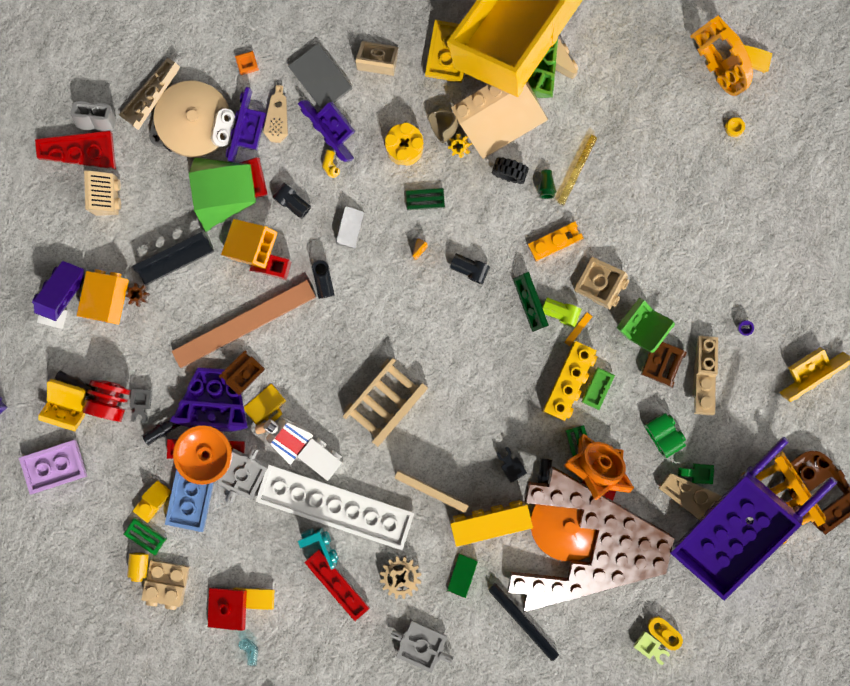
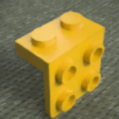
M49 379L47 382V403L38 415L39 421L76 431L85 417V413L81 411L86 398V391L77 386Z

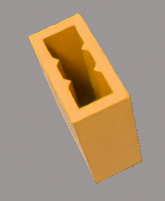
M233 219L221 255L238 262L266 268L278 232L266 226Z
M95 269L94 272L86 271L76 316L119 325L129 280L121 278L122 274L110 272V275H107L106 271Z

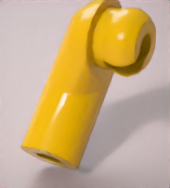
M326 150L322 168L329 177L334 178L340 173L339 168L333 163L335 152Z

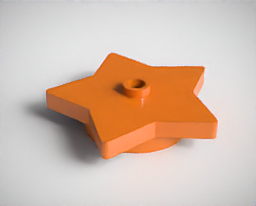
M582 434L579 438L578 454L569 459L564 464V467L584 479L593 498L598 500L609 490L630 493L634 489V486L625 474L624 451L622 449H614L602 442H595L585 434Z

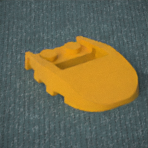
M718 15L690 35L691 39L694 38L700 47L697 49L700 56L704 55L709 64L706 67L709 72L714 71L718 76L717 82L721 88L728 94L737 96L749 88L753 77V68L741 39ZM719 38L722 41L726 39L731 46L729 51L732 55L723 60L718 50L712 44Z

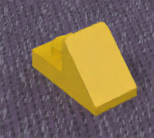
M157 480L141 496L142 499L133 512L149 523L169 498L172 491Z

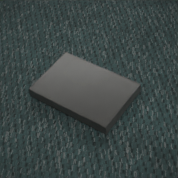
M318 43L288 65L289 69L321 110L329 102L334 104L353 89Z

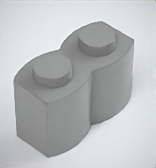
M85 101L73 102L70 115L77 128L83 130L96 129L101 132L114 130L116 118L111 106L103 103L90 104Z

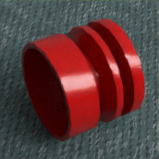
M90 380L89 385L98 388L97 391L87 390L95 398L94 400L85 399L81 412L107 420L122 422L125 409L117 406L118 402L126 403L128 399L120 397V394L129 395L131 390L126 389L121 384L106 380Z

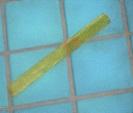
M590 135L558 200L559 204L565 205L597 140L596 136Z

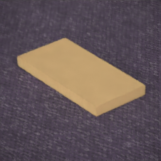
M398 469L395 479L462 512H466L468 503Z

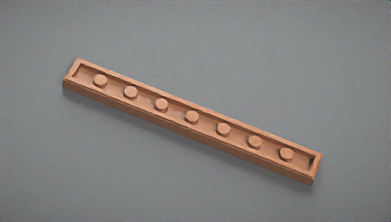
M306 280L171 352L179 367L183 368L315 299L316 296Z

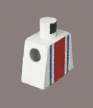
M281 418L278 423L269 419L263 427L269 432L266 440L290 465L313 437L308 429L285 418Z

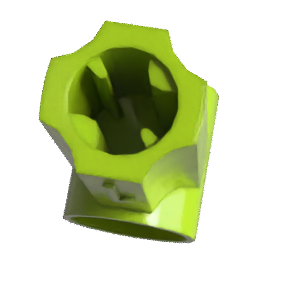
M546 297L542 306L545 315L558 319L559 322L571 327L576 326L582 310L572 304H563Z

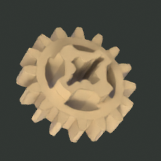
M396 556V561L394 562L390 558V565H383L386 571L380 572V575L384 576V578L380 579V583H385L382 589H389L388 595L390 596L394 593L395 599L399 595H402V598L405 599L407 593L413 596L412 590L418 591L416 584H421V580L417 579V577L422 574L421 572H416L419 566L412 565L413 559L407 562L406 556L403 557V560ZM396 565H404L403 568L399 569L394 567ZM410 570H412L414 575L413 581L409 578L408 575ZM404 571H405V575H404V579H405V580H402V579H401V580L398 581V583L396 584V582H397V574H398V575H401V574L404 573ZM388 574L393 578L391 585L388 581ZM402 586L407 587V589L397 590L399 587Z

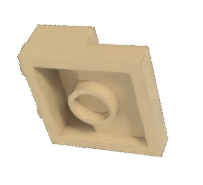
M592 257L574 291L610 310L612 306L615 307L620 300L618 294L621 289L625 290L628 286V275L626 272Z
M151 560L141 600L146 601L148 606H157L158 603L164 604L165 608L170 610H176L177 607L182 606L190 566Z

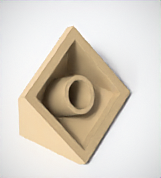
M362 41L356 57L357 70L394 76L399 47Z

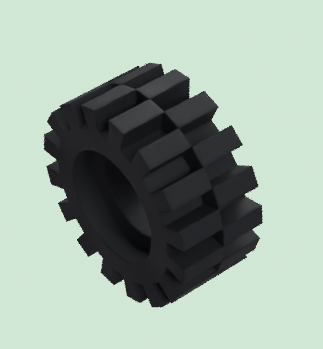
M498 157L495 160L492 174L508 182L524 184L529 167L516 160Z

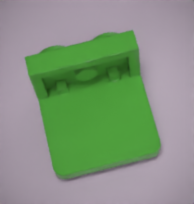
M638 298L616 328L626 339L653 353L674 327L675 322L654 311L645 300Z

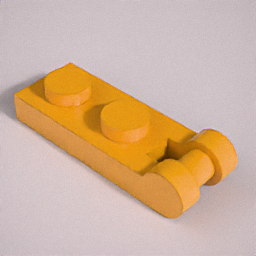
M576 221L529 243L528 247L535 262L584 239L582 233L579 234ZM569 231L571 232V234H572V236H573V237L570 238V239H568L567 236H566V234H565V233H567V232H569Z

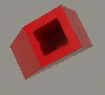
M270 255L266 268L251 265L250 271L287 281L292 262L286 258Z

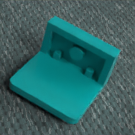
M322 527L315 531L311 528L302 532L303 534H301L300 539L297 541L300 549L319 541L330 569H334L339 557L335 548L331 549L330 547L331 538L328 531L324 532Z

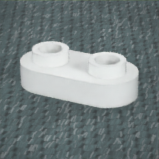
M221 109L215 114L210 136L215 146H226L231 141L230 137L235 124V114L230 109ZM224 115L229 117L227 122L224 120ZM221 133L224 134V140L220 139Z

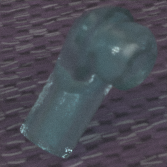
M244 638L240 640L239 648L248 654L247 665L256 666L258 647L251 639Z

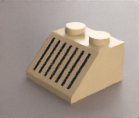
M84 171L85 209L96 216L119 215L121 199L118 198V191L121 189V184L118 177L112 173Z

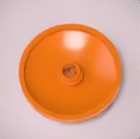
M535 504L532 509V536L544 553L557 560L578 561L591 556L597 530L579 527L582 509Z

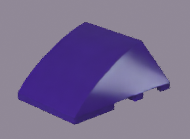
M198 367L187 387V392L179 402V407L170 422L188 428L211 426L223 432H234L248 428L242 396H239L225 383L226 381L223 378L219 377L224 369Z

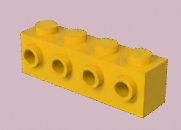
M577 341L573 342L542 412L562 421H565L566 418L570 419L574 410L572 404L574 400L578 401L582 393L579 389L582 383L585 384L590 375L587 371L590 366H594L598 356L595 355L597 350Z

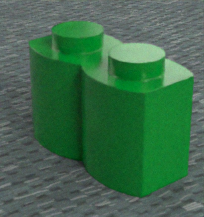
M666 413L658 415L643 425L663 458L670 457L686 446L684 442L686 441L685 436L681 431L676 430L674 426L676 424L675 420L670 414L667 415Z

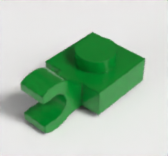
M693 463V469L678 468V475L692 477V483L713 484L714 465Z

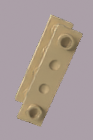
M394 358L391 361L387 359L380 367L383 369L354 404L349 403L343 410L345 413L344 419L351 415L373 434L374 440L372 443L377 447L380 446L428 389L423 383L420 386L418 384L415 385L393 366L396 362ZM387 372L410 390L412 396L408 400L399 397L381 381ZM375 386L398 405L397 407L400 410L395 415L387 412L368 395ZM362 401L385 419L387 425L383 430L376 428L355 410Z

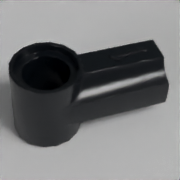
M283 182L272 198L302 219L311 209V205Z
M456 253L449 269L483 285L490 266Z
M323 260L315 261L312 265V272L318 299L335 296L329 265ZM323 264L326 266L324 274L316 273L317 265Z

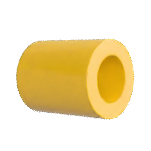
M129 553L127 577L131 578V581L142 582L143 578H147L148 553Z

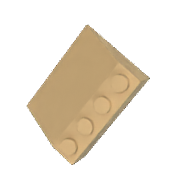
M528 81L524 85L519 97L488 84L451 107L459 124L482 159L548 121Z

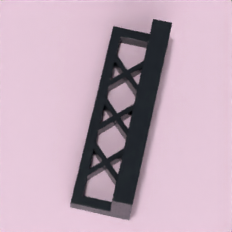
M200 232L132 267L135 272L139 273L144 285H148L214 251L207 236Z

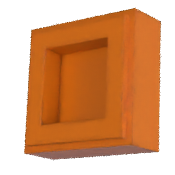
M253 51L235 56L241 76L259 70Z

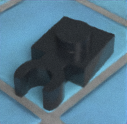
M505 447L507 456L502 457L499 452L496 454L500 460L505 462L501 468L510 483L527 474L519 458L516 456L512 459L510 448Z

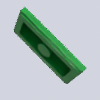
M459 554L447 591L463 598L467 597L478 563L477 559Z

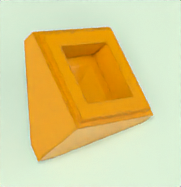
M420 238L415 243L414 260H417L428 248V244Z

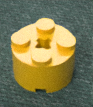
M402 123L392 127L385 138L388 157L398 165L408 166L416 163L421 158L424 147L421 132L409 123ZM401 143H408V147H401Z

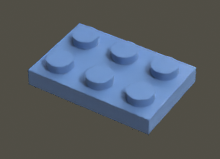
M176 469L165 525L204 532L214 482L204 485L191 483L184 479Z

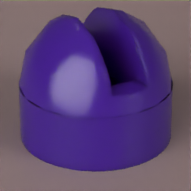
M742 320L738 323L737 329L740 334L749 336L754 331V325L748 320ZM749 325V328H741V326Z

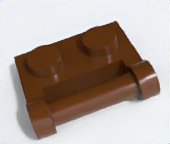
M662 342L655 352H649L640 375L673 388L674 378L687 352ZM671 353H674L675 358L667 378L662 377Z

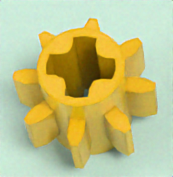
M457 134L456 139H449L452 143L448 149L453 151L452 156L459 154V157L462 158L464 157V152L466 154L470 153L468 148L473 144L468 142V136L461 138V134ZM457 144H463V148L457 147Z

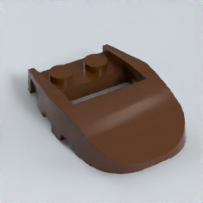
M807 451L800 454L790 463L809 492L829 477H832L837 481L836 485L843 493L841 497L822 510L826 516L824 524L817 526L815 521L811 522L821 533L826 535L850 517V486L845 479L844 473L825 454L819 451ZM788 488L789 495L794 499L795 495H797L793 488Z

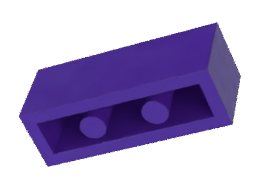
M62 261L58 267L56 266L49 280H45L42 290L33 297L34 313L57 321L84 282V269Z

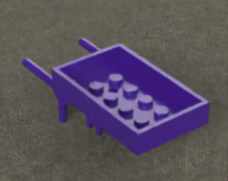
M784 436L753 467L749 466L745 474L718 501H715L713 506L705 512L704 516L673 546L670 553L724 601L802 526L803 516L837 484V481L831 477L801 507L796 505L792 509L760 482L755 476L789 443L788 439Z

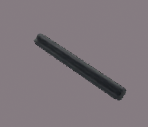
M496 583L492 584L488 590L543 653L551 661H554L559 656L558 652Z

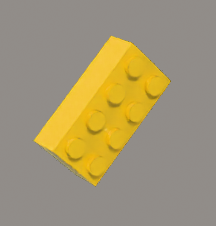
M516 500L509 502L510 506L503 507L500 504L490 507L491 510L484 512L483 509L472 511V515L465 516L464 513L454 515L453 519L450 520L456 547L532 529L528 505L525 502Z

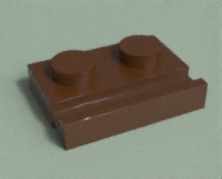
M244 351L219 375L239 396L265 370L252 356L250 357L246 354L247 351Z

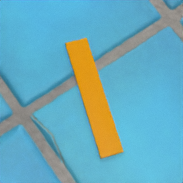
M586 313L564 343L570 347L593 316Z

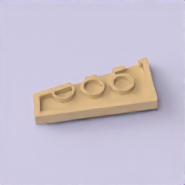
M167 58L120 112L119 116L139 130L162 93L177 74L180 66Z
M671 473L668 474L658 487V489L698 520L713 506L715 501L722 497Z

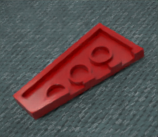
M111 131L35 139L36 157L39 160L116 170L113 133Z

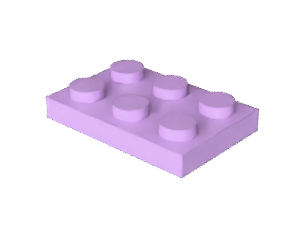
M77 440L19 458L30 495L87 477Z

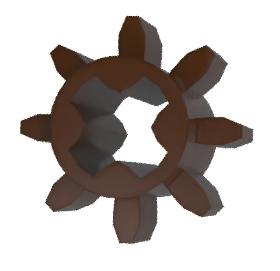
M134 283V287H127L129 291L125 297L130 299L128 304L132 305L136 302V306L140 307L142 302L148 303L146 298L150 293L144 291L146 289L145 285L139 288L138 283ZM135 292H139V299L136 298Z

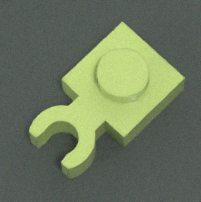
M643 631L633 645L635 649L648 659L654 655L655 660L661 665L664 662L660 660V655L666 654L668 657L670 656L667 650L659 649L661 643L646 631Z

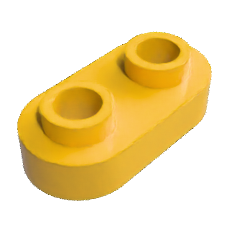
M655 616L648 621L647 627L649 632L666 648L678 650L682 646V635L662 617ZM656 623H660L659 629H654ZM670 636L675 637L673 642H669Z

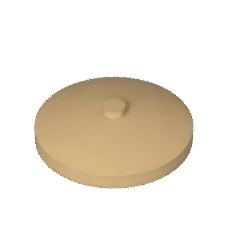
M199 81L179 82L165 90L157 101L154 109L155 129L163 144L176 154L185 157L206 156L219 148L212 143L210 138L215 114L221 109H229V106L222 94L206 83ZM224 115V120L227 122L229 117ZM222 133L220 134L221 140H224V134Z

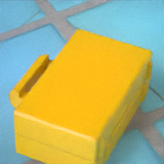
M270 384L244 406V411L258 425L264 420L268 421V417L277 410L278 413L271 418L275 422L283 415L280 406L286 400Z

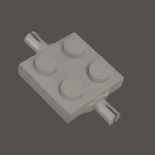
M253 445L249 454H244L235 449L232 450L230 467L225 475L217 480V484L229 491L225 498L226 502L233 503L236 495H243L250 499L253 498L268 469V464L255 458L260 450L259 447L255 450L256 446Z
M414 620L411 621L404 634L394 629L392 630L390 637L400 641V648L396 655L397 658L432 673L435 664L440 659L451 664L454 656L443 652L447 635Z

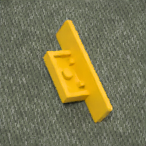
M819 347L788 367L795 382L780 391L781 396L789 402L798 399L824 380L831 378L838 371L845 369L850 364V356L841 352L829 360L825 350Z

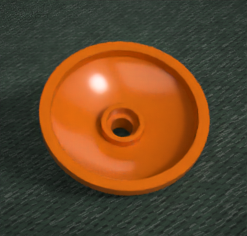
M195 426L185 431L178 438L173 451L174 464L179 474L187 481L200 485L210 484L222 478L228 471L232 461L231 445L227 437L218 429L211 426ZM205 451L209 453L208 458H205L203 456V453Z

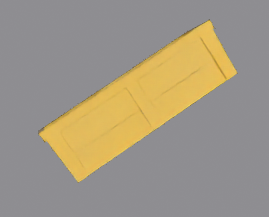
M476 0L447 41L454 69L519 97L524 85L550 47H553L559 34L582 0Z

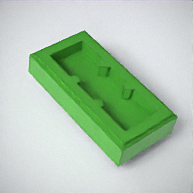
M597 367L581 402L600 410L615 375Z

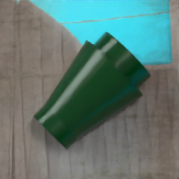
M542 170L537 193L541 199H552L557 192L552 170Z

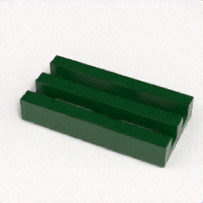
M444 188L406 191L407 211L445 208ZM440 194V196L410 198L411 195ZM441 200L439 204L411 205L410 203Z

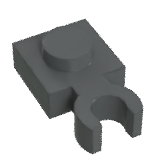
M131 389L130 408H135V412L131 415L132 422H136L137 415H141L142 422L146 423L147 414L145 409H151L152 390Z

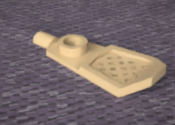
M276 85L275 94L271 96L263 131L270 142L281 143L288 136L287 99L283 95L282 85ZM276 102H281V107H275Z

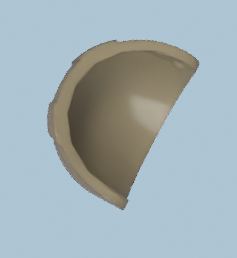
M443 109L433 111L428 115L430 126L441 143H445L455 134L458 128V120L453 112Z

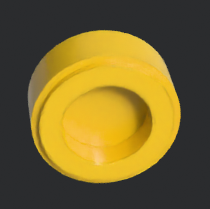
M733 117L725 124V131L731 137H738L745 130V123L739 117Z

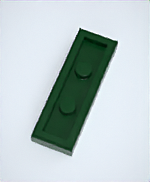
M526 272L513 278L532 332L549 326L530 273Z

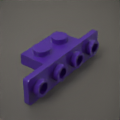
M246 87L245 92L242 91L240 95V103L242 104L240 110H237L235 115L237 123L236 127L231 131V147L228 146L226 151V157L229 162H235L238 147L256 151L258 149L266 113L248 109L252 96L250 87Z
M308 100L300 101L298 105L301 108V112L312 121L313 127L324 136V141L336 151V156L344 162L352 161L354 157L343 143L355 130L333 102H329L318 113Z

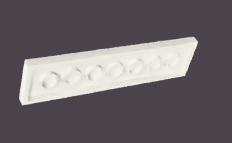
M268 464V469L265 472L255 501L403 550L414 516V512Z

